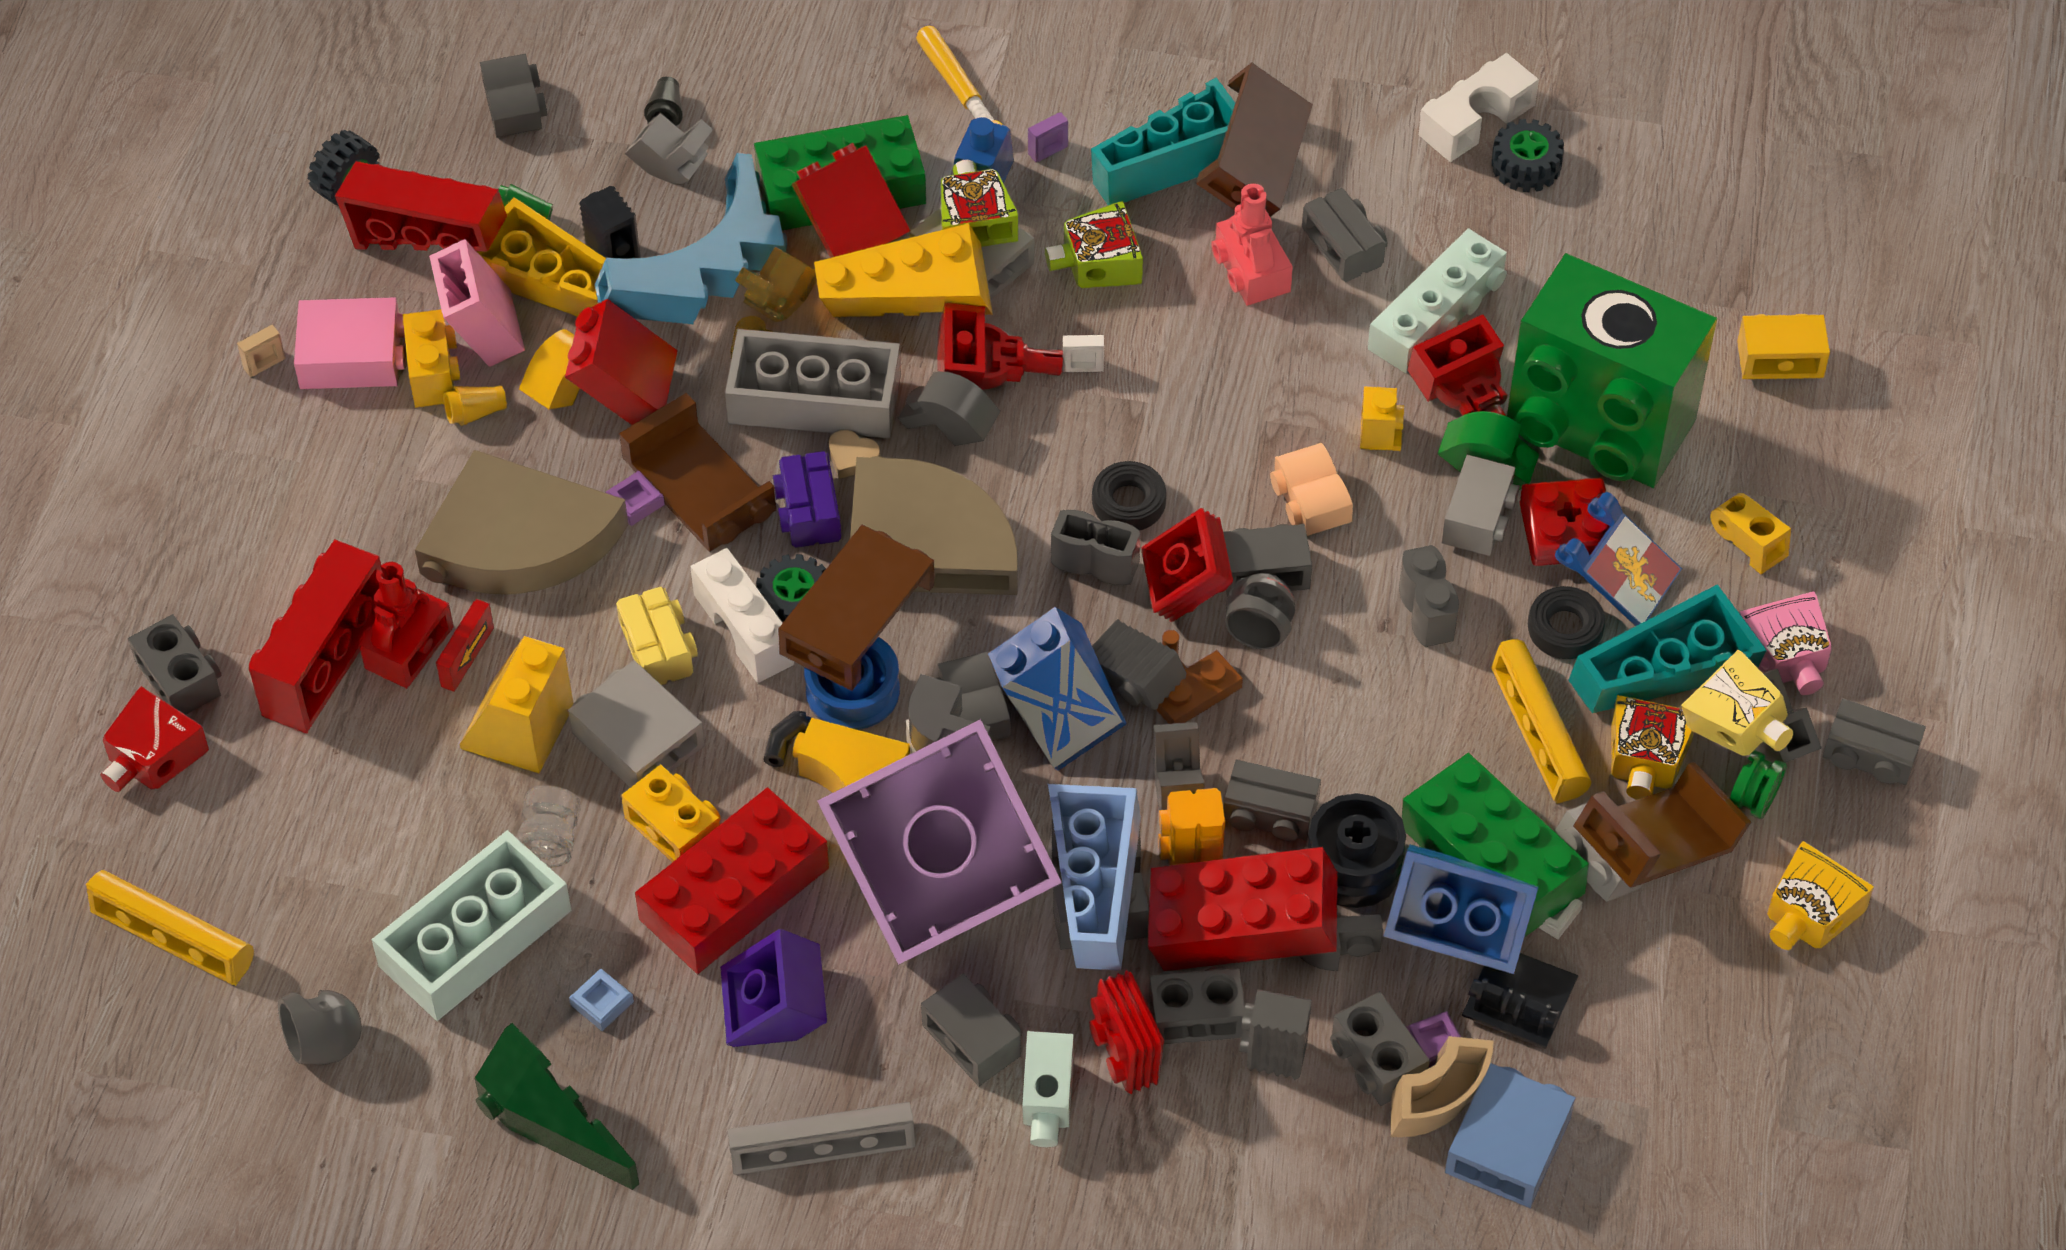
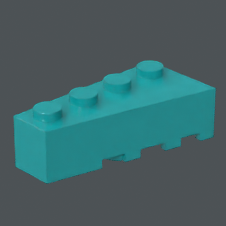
M1217 77L1205 83L1206 89L1194 95L1192 92H1189L1180 97L1178 105L1165 113L1160 109L1148 116V122L1139 128L1130 126L1091 148L1093 185L1107 205L1122 201L1125 203L1197 178L1203 169L1218 159L1235 101Z

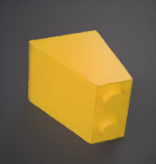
M524 636L494 677L459 744L460 749L540 774L569 717L568 709L574 704L565 649Z

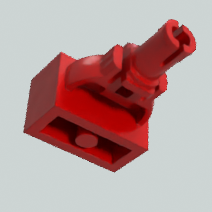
M944 303L938 327L937 371L962 376L982 390L996 388L1005 381L1020 382L1024 372L1061 375L1063 350L1027 347L1022 337L1009 336L1001 328L985 323V306Z
M1484 314L1413 346L1407 371L1428 402L1438 398L1448 407L1459 410L1462 416L1478 411L1493 412L1506 416L1501 405L1506 402L1508 395L1501 386V368L1499 364L1504 344Z
M392 561L382 564L380 566L381 571L377 570L376 579L379 584V589L374 594V604L378 605L374 609L376 618L373 627L370 626L363 632L359 648L364 669L408 689L452 631L454 625L449 603L418 589L415 582L405 579L402 566Z

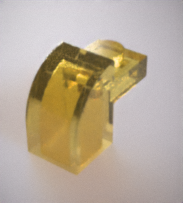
M774 247L759 274L742 267L735 281L747 288L743 303L772 321L781 322L789 318L805 302L817 279L815 268L792 254Z

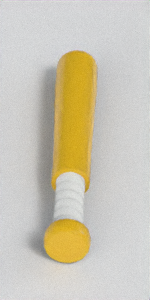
M934 26L921 28L916 36L918 44L964 108L969 109L975 119L985 117L993 123L1003 125L1000 121L994 120L981 101V95L968 78L939 31Z

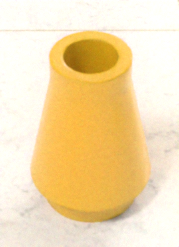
M501 385L495 387L453 386L452 391H447L443 394L444 409L450 424L459 423L460 426H464L507 408L505 391Z

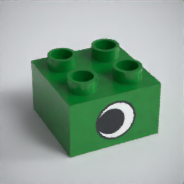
M1565 253L1521 319L1507 417L1522 425L1519 434L1535 446L1551 448L1557 445L1590 460L1593 467L1607 478L1616 481L1633 479L1651 488H1655L1696 421L1717 317Z

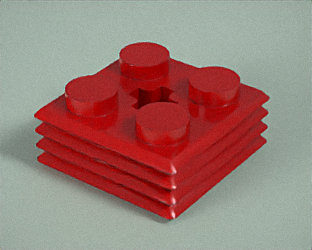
M1602 478L1524 484L1521 487L1519 504L1531 561L1534 566L1561 564L1556 559L1555 553L1560 545H1567L1573 538L1580 540L1585 545L1589 555H1591L1610 528L1609 525L1592 517L1587 509L1592 499L1600 498L1606 492Z
M1204 508L1198 509L1141 547L1153 613L1158 612L1159 616L1164 615V619L1169 618L1170 622H1174L1186 613L1193 612L1200 604L1217 593L1224 592L1233 583L1220 517L1215 518L1214 514L1210 515L1209 511L1205 512Z
M1126 970L1124 975L1117 973L1115 978L1109 976L1107 981L1100 979L1097 996L1091 998V1007L1095 1019L1089 1021V1028L1095 1044L1098 1047L1101 1045L1106 1047L1110 1056L1106 1059V1063L1115 1084L1122 1082L1126 1092L1133 1094L1134 1089L1141 1091L1143 1086L1149 1089L1151 1083L1157 1086L1160 1081L1164 1039L1133 974Z

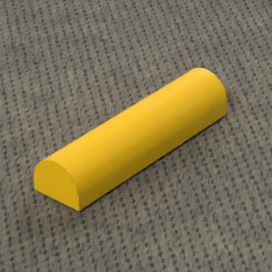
M1512 639L1500 642L1491 669L1548 790L1556 804L1576 799L1590 788L1591 779L1524 641Z
M106 870L97 872L86 883L91 913L231 985L236 986L248 971L254 956V948L249 943Z

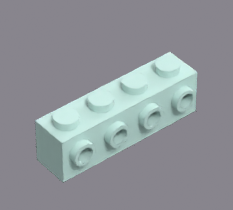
M1468 228L1370 324L1368 350L1406 374L1413 346L1456 327L1466 314L1472 315L1477 310L1482 298L1490 290L1496 291L1502 285L1507 271L1504 270L1507 252Z

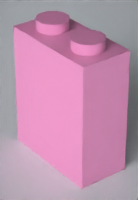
M466 239L430 255L443 318L482 360L491 367L525 351L510 288Z
M396 297L299 300L294 367L299 388L326 389L398 386V370H405L406 356L404 345H400V338H405L403 315L399 314Z

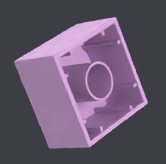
M981 719L817 801L898 965L1062 883Z

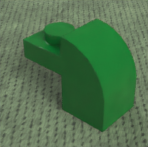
M1485 411L1468 413L1448 422L1438 451V455L1460 473L1467 455L1515 467L1513 484L1519 485V490L1522 489V485L1530 484L1539 454L1518 437L1521 424L1507 416Z

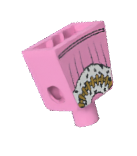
M1814 591L1739 612L1767 650L1758 667L1762 673L1778 669L1783 683L1794 681L1801 695L1813 694L1823 686L1824 683L1819 673H1822L1827 668L1831 653V642Z

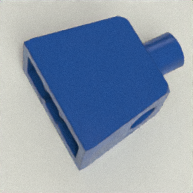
M985 117L971 120L955 154L954 165L962 160H971L976 164L977 171L990 169L997 171L1004 184L1014 162L1011 130L1007 126L993 123Z

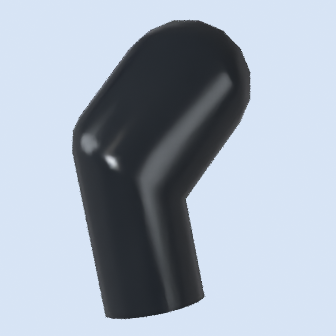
M793 711L770 730L763 758L764 762L772 767L783 766L790 741L799 732H806L812 717L806 716L804 711Z

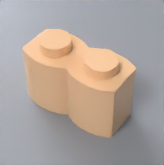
M1322 443L1275 457V471L1270 473L1271 483L1275 493L1278 496L1283 494L1287 501L1286 512L1291 525L1305 524L1306 534L1309 536L1352 522V500L1344 482L1336 472L1328 451Z

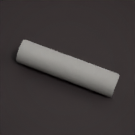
M910 1102L727 1129L734 1175L915 1147L914 1122Z

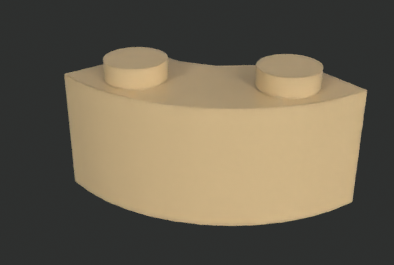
M1448 1036L1437 1055L1435 1066L1421 1073L1402 1075L1391 1095V1137H1412L1437 1130L1453 1120L1468 1104L1485 1077L1491 1062L1494 1041Z

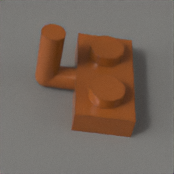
M1175 630L1165 631L1162 635V644L1164 646L1167 645L1170 649L1173 648L1179 656L1178 632ZM1218 650L1188 668L1182 662L1187 673L1186 678L1181 680L1180 685L1175 686V690L1170 692L1169 697L1164 698L1163 703H1160L1156 710L1168 724L1186 723L1240 690L1243 678Z

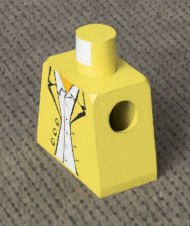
M1737 650L1681 705L1690 730L1742 756L1750 755L1762 742H1765L1776 751H1781L1789 744L1793 736V730L1782 723L1788 715L1783 695L1740 650Z

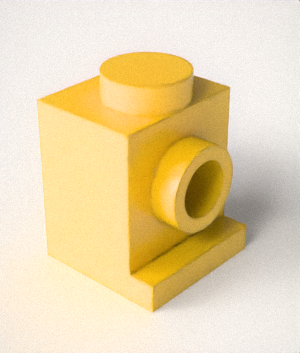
M1364 386L1360 449L1401 451L1404 405H1397V388Z

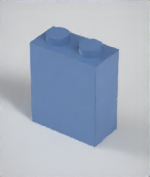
M1490 1063L1487 1073L1479 1085L1448 1151L1445 1173L1531 1208L1571 1120L1575 1097L1567 1094L1556 1085L1541 1084L1524 1077L1520 1071L1514 1068L1499 1067Z

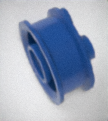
M880 637L875 640L861 658V680L853 691L804 667L807 702L812 712L820 720L856 730L865 729L886 719L898 703L900 695L898 659L891 646Z

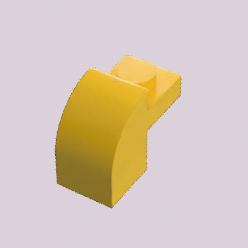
M567 329L554 333L538 348L526 369L519 387L520 391L549 410L572 406L580 389L565 378L569 361L568 352L572 347L574 334Z

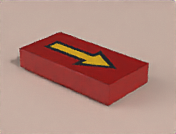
M479 599L473 601L437 659L436 667L442 688L453 692L456 691L493 631L494 623L490 603Z

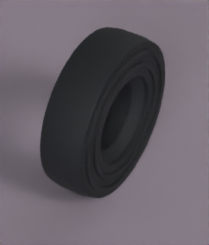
M1135 461L1114 463L1103 469L1093 484L1092 505L1095 514L1101 521H1120L1135 527L1139 531L1144 530L1155 524L1164 512L1167 496L1165 483L1160 474L1146 464ZM1135 486L1144 492L1145 499L1138 506L1124 507L1114 500L1113 494L1120 487Z
M1570 586L1554 587L1541 593L1533 602L1528 615V631L1533 643L1542 652L1559 659H1576L1579 655L1597 647L1602 639L1605 627L1604 612L1595 597L1582 589ZM1557 612H1572L1581 619L1583 626L1576 633L1563 634L1551 626L1550 618Z

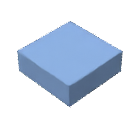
M602 969L598 970L569 997L570 1005L601 1031L609 1026L634 1002L633 994Z

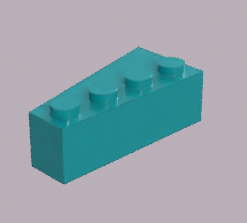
M1717 584L1579 655L1568 681L1593 714L1615 708L1617 695L1647 701L1699 688L1737 650L1743 652L1758 668L1767 650Z

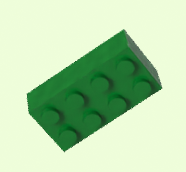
M904 115L754 143L756 171L760 174V189L766 204L767 215L779 216L782 231L813 225L792 186V183L800 179L797 171L817 161L821 168L834 162L835 159L832 153L851 143H854L856 149L867 146L899 209L926 204L925 170L909 116Z
M1469 752L1403 798L1402 820L1405 831L1420 847L1450 855L1538 886L1525 937L1543 925L1549 917L1552 918L1565 909L1574 899H1578L1585 894L1589 863Z

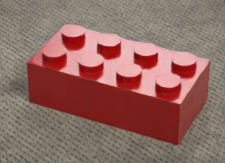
M334 539L327 551L317 557L312 574L304 585H299L295 590L292 604L283 617L276 619L269 639L262 649L254 652L249 662V673L262 717L303 733H308L359 654V642L363 632L368 627H373L376 618L374 609L378 606L374 604V594L379 589L376 572L377 570L381 571V561L378 555Z
M767 787L635 892L639 920L698 975L829 869L827 840Z
M1323 847L1151 868L1148 948L1164 971L1337 952V871Z

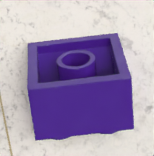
M778 929L720 966L727 1045L740 1047L797 1041L827 1023L819 943L783 929Z

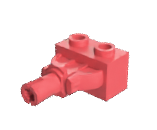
M1248 184L1243 187L1241 191V204L1235 207V214L1216 223V239L1211 244L1217 263H1223L1228 271V280L1232 290L1235 293H1240L1247 306L1291 292L1293 266L1271 229L1273 221L1265 209L1267 194L1259 184Z

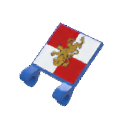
M1605 492L1600 498L1592 499L1587 508L1592 517L1610 526L1592 554L1589 555L1585 545L1580 540L1573 538L1567 545L1562 544L1559 546L1555 557L1561 564L1582 575L1634 626H1637L1649 619L1682 568L1623 513L1614 495Z

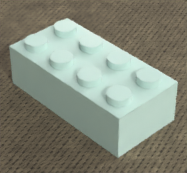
M507 830L371 939L378 967L438 1021L572 911L567 883Z

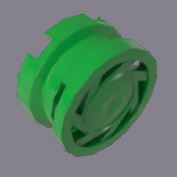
M1754 750L1748 757V760L1752 762H1749L1746 766L1743 765L1730 795V800L1739 809L1745 807L1751 810L1752 816L1763 819L1778 793L1786 773L1787 764L1779 760L1774 762L1766 760L1764 753Z

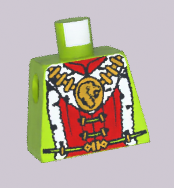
M971 160L957 162L952 169L954 175L945 176L941 179L942 230L969 223L980 240L982 247L1017 242L1018 213L998 172L993 169L977 171L976 164Z
M1123 201L1068 219L1064 223V244L1045 248V258L1049 271L1071 267L1076 284L1081 288L1142 284L1143 257Z

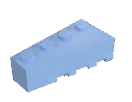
M1048 784L1075 966L1082 969L1121 971L1141 822L1137 788Z

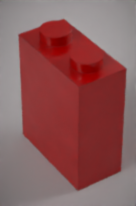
M851 143L832 153L835 159L834 162L821 168L817 161L797 171L800 179L792 183V186L830 258L884 245L910 232L866 145L856 149L854 143Z
M608 299L583 309L575 321L576 331L572 347L568 352L569 361L565 378L631 425L665 406L678 350Z

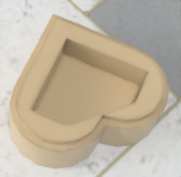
M839 430L832 434L829 439V453L838 479L855 475L856 457L870 458L880 456L877 442L869 438H859L853 431Z

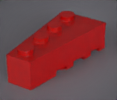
M355 161L335 195L356 250H367L370 244H379L382 250H396L399 244H411L414 250L428 251L430 245H440L445 249L466 239L475 251L488 252L507 218L499 189Z

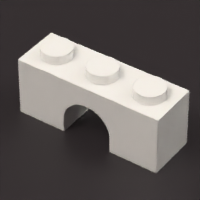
M1505 53L1495 61L1485 63L1477 73L1468 79L1458 81L1450 91L1438 99L1428 101L1420 112L1418 135L1449 162H1452L1479 144L1482 117L1478 113H1491L1498 116L1506 124L1510 123L1535 106L1539 79L1508 53Z
M728 548L690 566L695 598L714 624L725 621L734 639L737 656L757 683L794 665V661L779 654L778 628L782 625L781 620Z

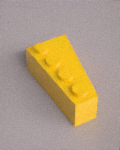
M514 197L504 207L507 218L488 252H476L510 288L513 294L577 317L583 309L598 304L595 282L606 258Z
M969 223L814 262L819 298L833 317L884 316L885 313H903L904 316H920V313L926 312L942 313L944 303L985 306V315H993L981 242Z

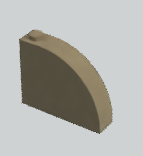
M474 450L415 549L419 573L434 583L444 582L455 587L486 594H522L556 586L578 576L595 565L618 542L628 526L626 502L623 498Z
M882 456L870 458L856 457L850 538L863 524L875 531L885 532L893 540L912 549H919L934 559V587L931 591H928L918 586L914 592L1017 595L1018 562L1015 537L1001 508L981 487L957 472L929 462L885 458Z

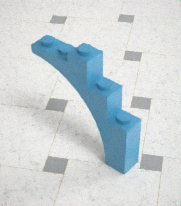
M736 154L725 178L727 196L724 218L710 233L683 249L664 255L632 259L606 258L595 282L598 303L608 299L634 319L694 324L700 309L706 307L708 296L733 298L740 283L745 282L748 270L773 272L779 257L785 255L787 236L785 233H782L779 216L766 214V204L764 201H761L759 193L760 174L758 171H755L752 154Z

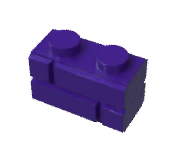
M821 451L807 453L803 457L801 455L781 457L779 460L780 474L772 475L776 500L784 499L785 507L778 508L781 533L790 532L791 544L795 548L812 546L816 542L819 544L839 542L841 539V524L828 453Z

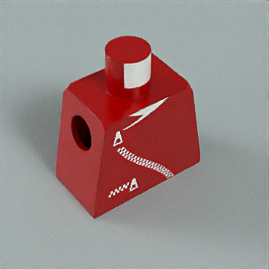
M141 686L104 734L103 743L108 758L112 763L100 776L104 783L115 792H120L133 778L151 790L159 789L209 751L203 727Z

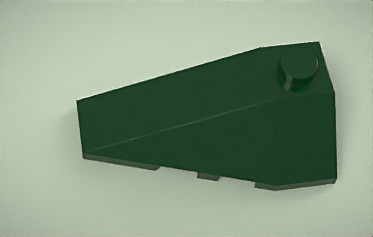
M513 1023L509 1024L503 1030L474 1078L479 1096L476 1098V1103L480 1110L490 1120H494L497 1117L509 1130L631 1190L639 1185V1178L635 1161L600 1120L593 1119L589 1122L586 1119L588 1114L579 1101L580 1096L570 1085L564 1090L558 1086L554 1076L548 1070L552 1063Z

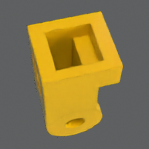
M1738 493L1711 511V522L1717 533L1722 538L1732 541L1736 547L1749 556V565L1759 574H1763L1789 556L1791 528L1746 494Z

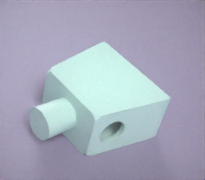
M1027 1031L1022 1109L1023 1124L1031 1126L1030 1143L1034 1146H1057L1059 1128L1069 1127L1074 1069L1073 1034Z

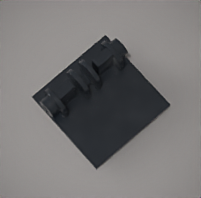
M1520 953L1514 974L1488 966L1483 967L1478 980L1474 979L1468 993L1470 997L1462 1016L1546 1049L1578 979V975Z

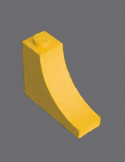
M811 718L805 733H798L793 747V757L798 758L799 776L819 783L832 793L911 754L909 743Z

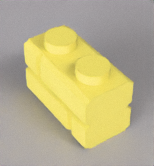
M662 586L644 591L640 596L635 594L619 599L616 603L618 619L633 659L661 685L666 684L668 680L673 682L691 676L693 673L692 658L697 657L698 652L691 632L683 634L680 625L684 624L685 621L679 601L677 599L670 601L665 588Z

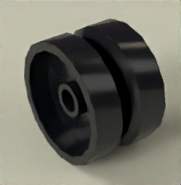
M1359 793L1340 795L1322 804L1311 820L1308 849L1323 847L1337 871V905L1350 908L1373 906L1389 897L1397 887L1403 865L1406 831L1402 818L1394 808L1375 796Z

